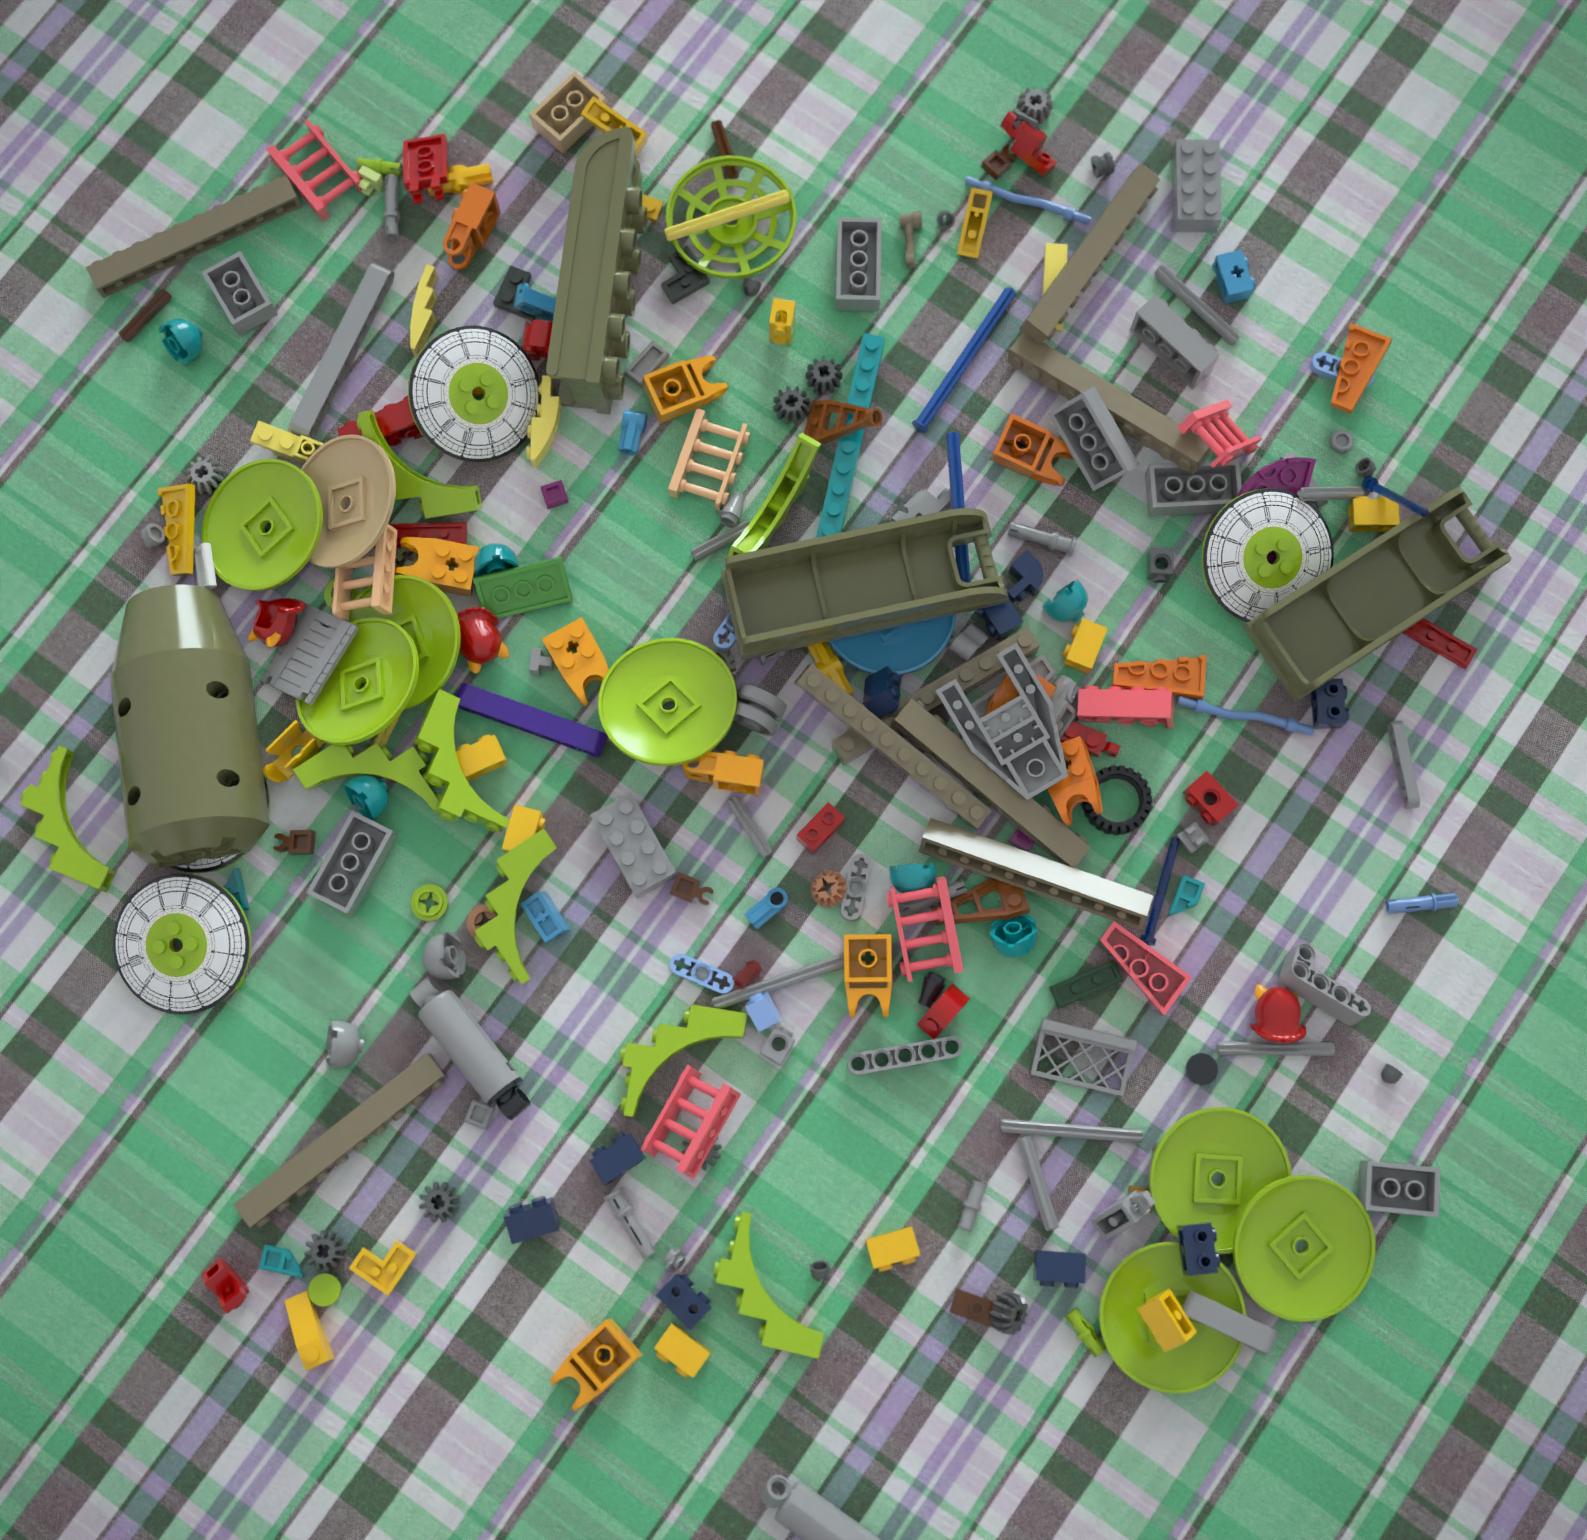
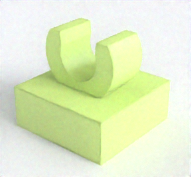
M362 165L358 171L362 178L359 183V187L362 188L361 192L368 196L371 195L373 189L381 192L385 187L382 176Z

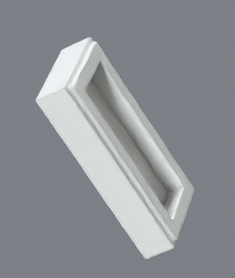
M202 543L193 552L197 584L212 590L217 584L211 544Z

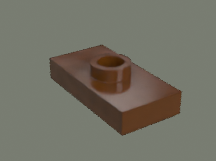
M956 1288L949 1312L993 1327L990 1322L992 1316L990 1311L993 1308L992 1302L995 1301Z

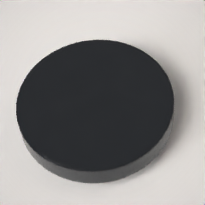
M1198 1053L1188 1059L1185 1070L1187 1077L1193 1083L1206 1085L1216 1078L1218 1066L1210 1055Z

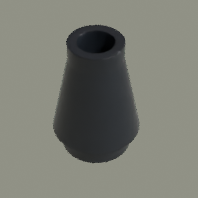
M929 971L928 975L924 976L918 1003L931 1008L933 1002L945 988L946 978Z

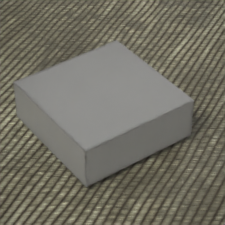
M472 1099L464 1122L487 1130L495 1107L489 1108L487 1104Z

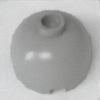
M447 932L432 937L426 943L421 959L422 965L434 978L451 980L460 977L459 975L465 972L466 958L464 951H459L458 944H461L459 938L454 933Z
M331 1020L326 1039V1051L330 1054V1058H326V1067L345 1068L356 1060L358 1053L363 1052L364 1039L359 1038L358 1030L352 1024Z

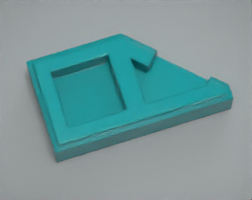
M238 867L234 868L231 877L223 887L234 896L243 911H246L250 907L241 872Z
M1182 875L1167 915L1173 916L1196 906L1205 883Z
M264 1245L258 1269L304 1278V1273L290 1249Z

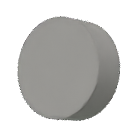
M1345 430L1336 431L1329 440L1330 448L1339 454L1346 453L1353 445L1352 435Z

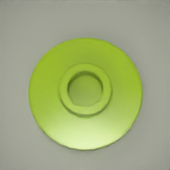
M323 1273L317 1275L309 1284V1298L314 1304L321 1307L334 1304L341 1295L340 1281L332 1274Z

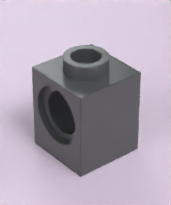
M1150 548L1147 553V580H1153L1155 583H1165L1171 579L1173 575L1174 548ZM1160 562L1164 564L1165 569H1158L1155 563Z

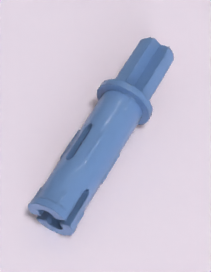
M1430 893L1428 896L1386 900L1385 906L1388 914L1432 910L1435 912L1440 908L1456 907L1458 897L1455 893L1441 895Z

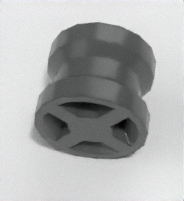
M1110 152L1104 153L1100 157L1097 155L1091 157V167L1096 178L1101 177L1104 173L1108 175L1114 173V161Z

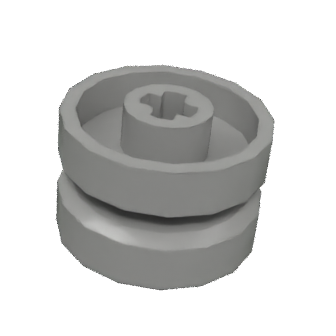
M747 684L741 685L737 693V698L740 702H737L734 721L754 732L773 736L778 727V723L774 718H781L787 705L775 695L761 688Z

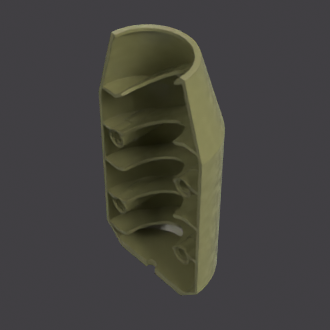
M167 585L142 591L131 597L126 604L110 676L128 849L155 869L193 863L199 859H214L250 852L270 826L249 660L218 594L213 590L195 585Z

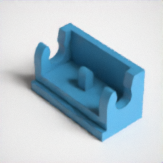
M527 283L519 284L514 308L553 322L556 298L530 289Z
M538 891L520 904L545 943L557 940L559 935L566 934L571 930L547 891Z

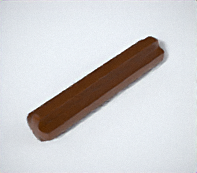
M713 121L711 129L720 156H733L722 121ZM724 166L728 179L739 178L737 166Z
M161 289L119 332L120 337L129 342L172 299L171 295L166 290Z

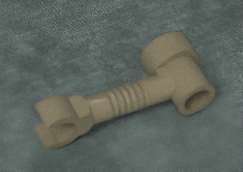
M921 211L900 215V228H905L906 268L915 267L914 229H922Z

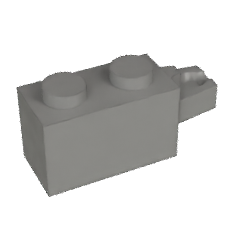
M1135 1190L1103 1209L1091 1222L1104 1241L1136 1224L1150 1211V1207L1156 1202L1148 1190L1140 1193Z

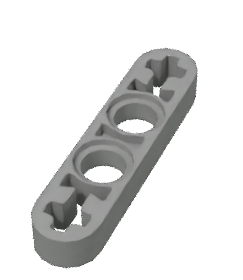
M1402 721L1388 722L1387 733L1403 806L1405 809L1418 808L1420 806V796L1404 724Z

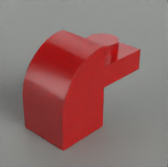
M952 983L916 1025L932 1039H936L970 998Z
M221 1257L202 1273L205 1286L218 1297L221 1309L227 1314L233 1309L240 1307L247 1297L246 1295L250 1292L242 1278Z

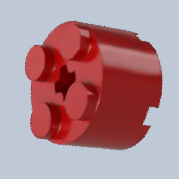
M531 320V324L528 321L525 322L521 347L531 360L540 361L541 357L548 358L553 322L546 320Z

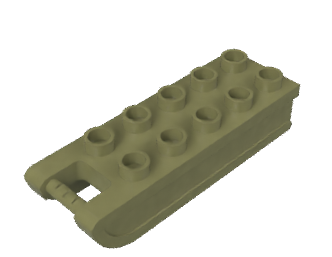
M621 127L600 134L588 143L576 161L546 373L550 378L561 379L558 394L561 406L596 409L597 413L609 415L612 400L622 401L624 395L625 376L623 373H619V358H628L630 332L625 331V316L633 317L635 313L636 291L631 289V275L640 274L642 251L641 248H636L637 233L645 234L647 226V207H642V172L640 163L634 158L636 145L633 132L628 127Z
M1461 486L1435 500L1272 605L1243 626L1247 635L1295 703L1511 561L1512 557L1500 541L1493 544L1468 508L1472 505V502ZM1454 517L1458 519L1481 552L1473 559H1468L1463 555L1444 527L1445 523Z
M972 508L945 510L726 557L724 559L725 569H721V577L741 660L1008 602L1009 597L1002 575L997 576L988 541L992 537L987 513ZM974 543L983 579L965 583L960 579L952 547Z

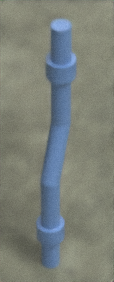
M969 176L965 180V185L991 191L994 196L1013 203L1043 208L1063 216V219L1068 221L1075 220L1089 225L1091 220L1090 216L1076 212V209L1070 206L1063 207L1041 198L1015 194L993 186L992 182L986 180L980 181Z
M1178 696L1176 704L1191 708L1194 712L1200 714L1205 712L1231 720L1262 721L1283 727L1288 732L1294 733L1297 731L1310 736L1314 731V727L1298 723L1296 719L1289 717L1285 719L1257 711H1233L1207 704L1205 700L1198 698L1193 700L1183 696Z

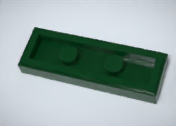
M1113 959L1050 986L1049 990L1057 1008L1060 1009L1122 982L1123 979Z

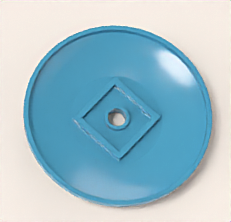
M956 614L828 642L843 660L863 672L874 674L888 666L892 672H896L899 676L925 667L944 650L952 635Z

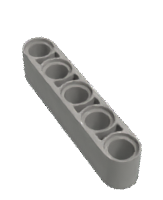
M949 1036L853 1054L849 1058L847 1068L851 1074L861 1076L945 1061L959 1056L963 1045L957 1037ZM951 1041L957 1045V1052L955 1054L946 1052V1042ZM931 1046L934 1050V1056L932 1058H925L921 1053L922 1047ZM899 1051H909L911 1060L907 1063L901 1062L898 1058ZM884 1054L888 1059L887 1065L884 1067L878 1066L875 1063V1056ZM855 1058L862 1059L865 1063L864 1069L861 1071L854 1070L851 1066L852 1060Z

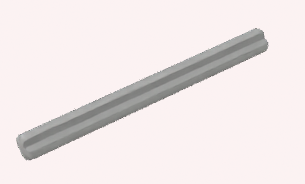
M840 954L714 997L712 999L714 1008L723 1009L749 1000L750 996L761 992V994L770 993L843 968L844 955Z
M1002 1119L1000 1123L1001 1132L1134 1143H1141L1143 1139V1132L1138 1129Z

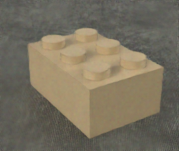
M574 71L529 114L532 128L564 154L593 126L581 116L588 102L594 96L607 105L606 98Z

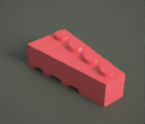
M1086 686L1085 689H1079L1077 710L1079 721L1112 723V719L1122 725H1131L1138 721L1144 724L1145 727H1155L1156 724L1163 723L1166 724L1165 728L1174 729L1175 701L1172 691H1168V688L1156 687L1154 690H1145L1143 687H1131V690H1122L1121 687L1110 686L1108 689Z
M1115 921L1109 924L1098 940L1161 1015L1165 1016L1192 978V976Z

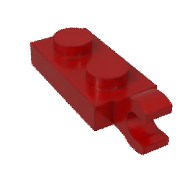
M1075 721L1071 722L1060 738V742H1065L1080 736L1087 745L1089 754L1099 757L1100 752L1116 758L1121 747L1118 744L1106 742L1107 734Z

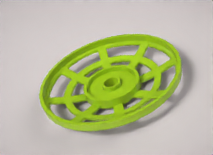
M730 155L714 157L690 168L677 181L669 195L666 206L667 228L673 226V211L679 196L690 204L686 214V221L693 219L696 208L708 215L751 201L754 194L759 198L766 196L767 194L759 188L764 176L769 178L780 191L787 190L790 200L788 203L736 219L737 223L735 225L724 223L687 235L695 248L704 255L698 264L684 253L677 239H675L671 243L677 253L696 270L709 276L723 279L750 277L774 265L784 255L793 240L797 215L795 200L791 190L775 170L755 159ZM740 166L752 169L756 173L751 183L739 179L724 180L721 167ZM713 169L716 182L705 186L695 196L684 189L696 176ZM726 187L744 188L746 192L743 197L728 196ZM718 189L720 198L715 200L710 206L701 201L707 194ZM789 210L790 227L785 242L773 239L777 228L776 215ZM770 218L768 235L757 232V221ZM708 233L714 243L707 250L700 244L695 235ZM751 239L762 243L755 251L745 255L743 245ZM722 246L734 247L737 257H722L716 254ZM768 246L780 250L769 262L750 270L748 261L759 256ZM712 260L725 264L739 263L741 272L723 273L706 267Z

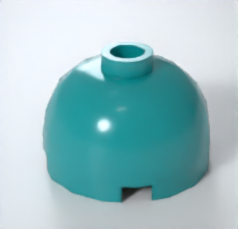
M174 319L159 327V334L163 332L165 337L162 339L163 345L176 361L180 358L183 361L181 364L185 365L199 356L203 345L201 338L203 335L197 325H193L184 319Z
M492 543L486 545L474 557L475 577L519 566L515 553L503 544Z
M1077 579L1056 592L1055 594L1057 595L1053 598V602L1048 599L1042 606L1047 615L1057 622H1068L1070 620L1076 622L1085 615L1083 610L1088 603L1087 591Z
M363 774L350 779L343 786L352 805L354 803L360 808L358 812L362 816L373 821L386 810L388 805V793L386 790L388 786L383 779H376L372 775Z
M923 864L897 865V870L896 866H889L891 883L900 893L931 888L936 878V864H929V868L928 865Z
M1027 914L1008 920H994L990 931L994 948L1001 955L1010 958L1022 957L1030 953L1037 942L1036 922Z

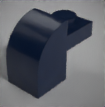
M1026 550L1011 564L1009 572L1019 581L1007 592L1012 604L1016 600L1021 602L1029 592L1035 596L1043 580L1041 564Z

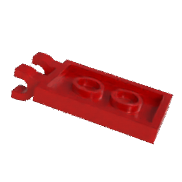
M446 134L403 141V184L405 190H409L410 194L413 195L414 205L423 203L421 190L429 188L432 191L434 190L435 201L443 200L442 184L448 183V140Z

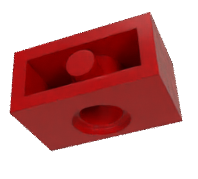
M1205 771L1183 791L1185 801L1191 807L1195 806L1201 812V818L1207 824H1212L1213 826L1218 824L1239 805L1208 771ZM1204 795L1211 796L1214 804H1206L1204 802Z
M828 802L796 835V840L814 855L845 823V817Z

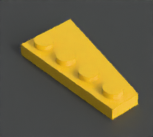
M182 484L157 488L158 496H161L163 505L160 506L161 515H164L166 520V526L163 527L164 536L169 540V545L166 549L170 575L182 576L193 574L195 485Z

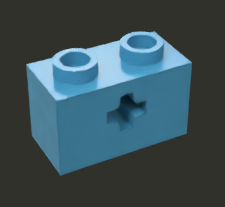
M1242 250L1216 255L1212 267L1224 304L1250 299L1255 289V280L1252 276L1250 277L1248 271L1249 262L1247 257H1244Z

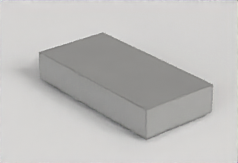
M652 340L624 371V374L642 388L643 376L658 370L670 357V354Z

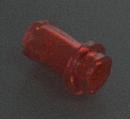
M755 960L746 962V967L732 978L734 984L738 988L743 989L755 976L759 977L761 975L762 967Z

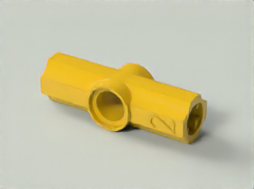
M489 163L468 168L464 165L450 167L448 169V183L442 184L443 192L462 194L465 189H468L471 182L479 186L493 184ZM431 188L428 189L429 196L434 195V190L432 191Z
M828 642L806 646L816 663L815 667L849 695H854V691L844 675L843 666L837 655L833 654Z

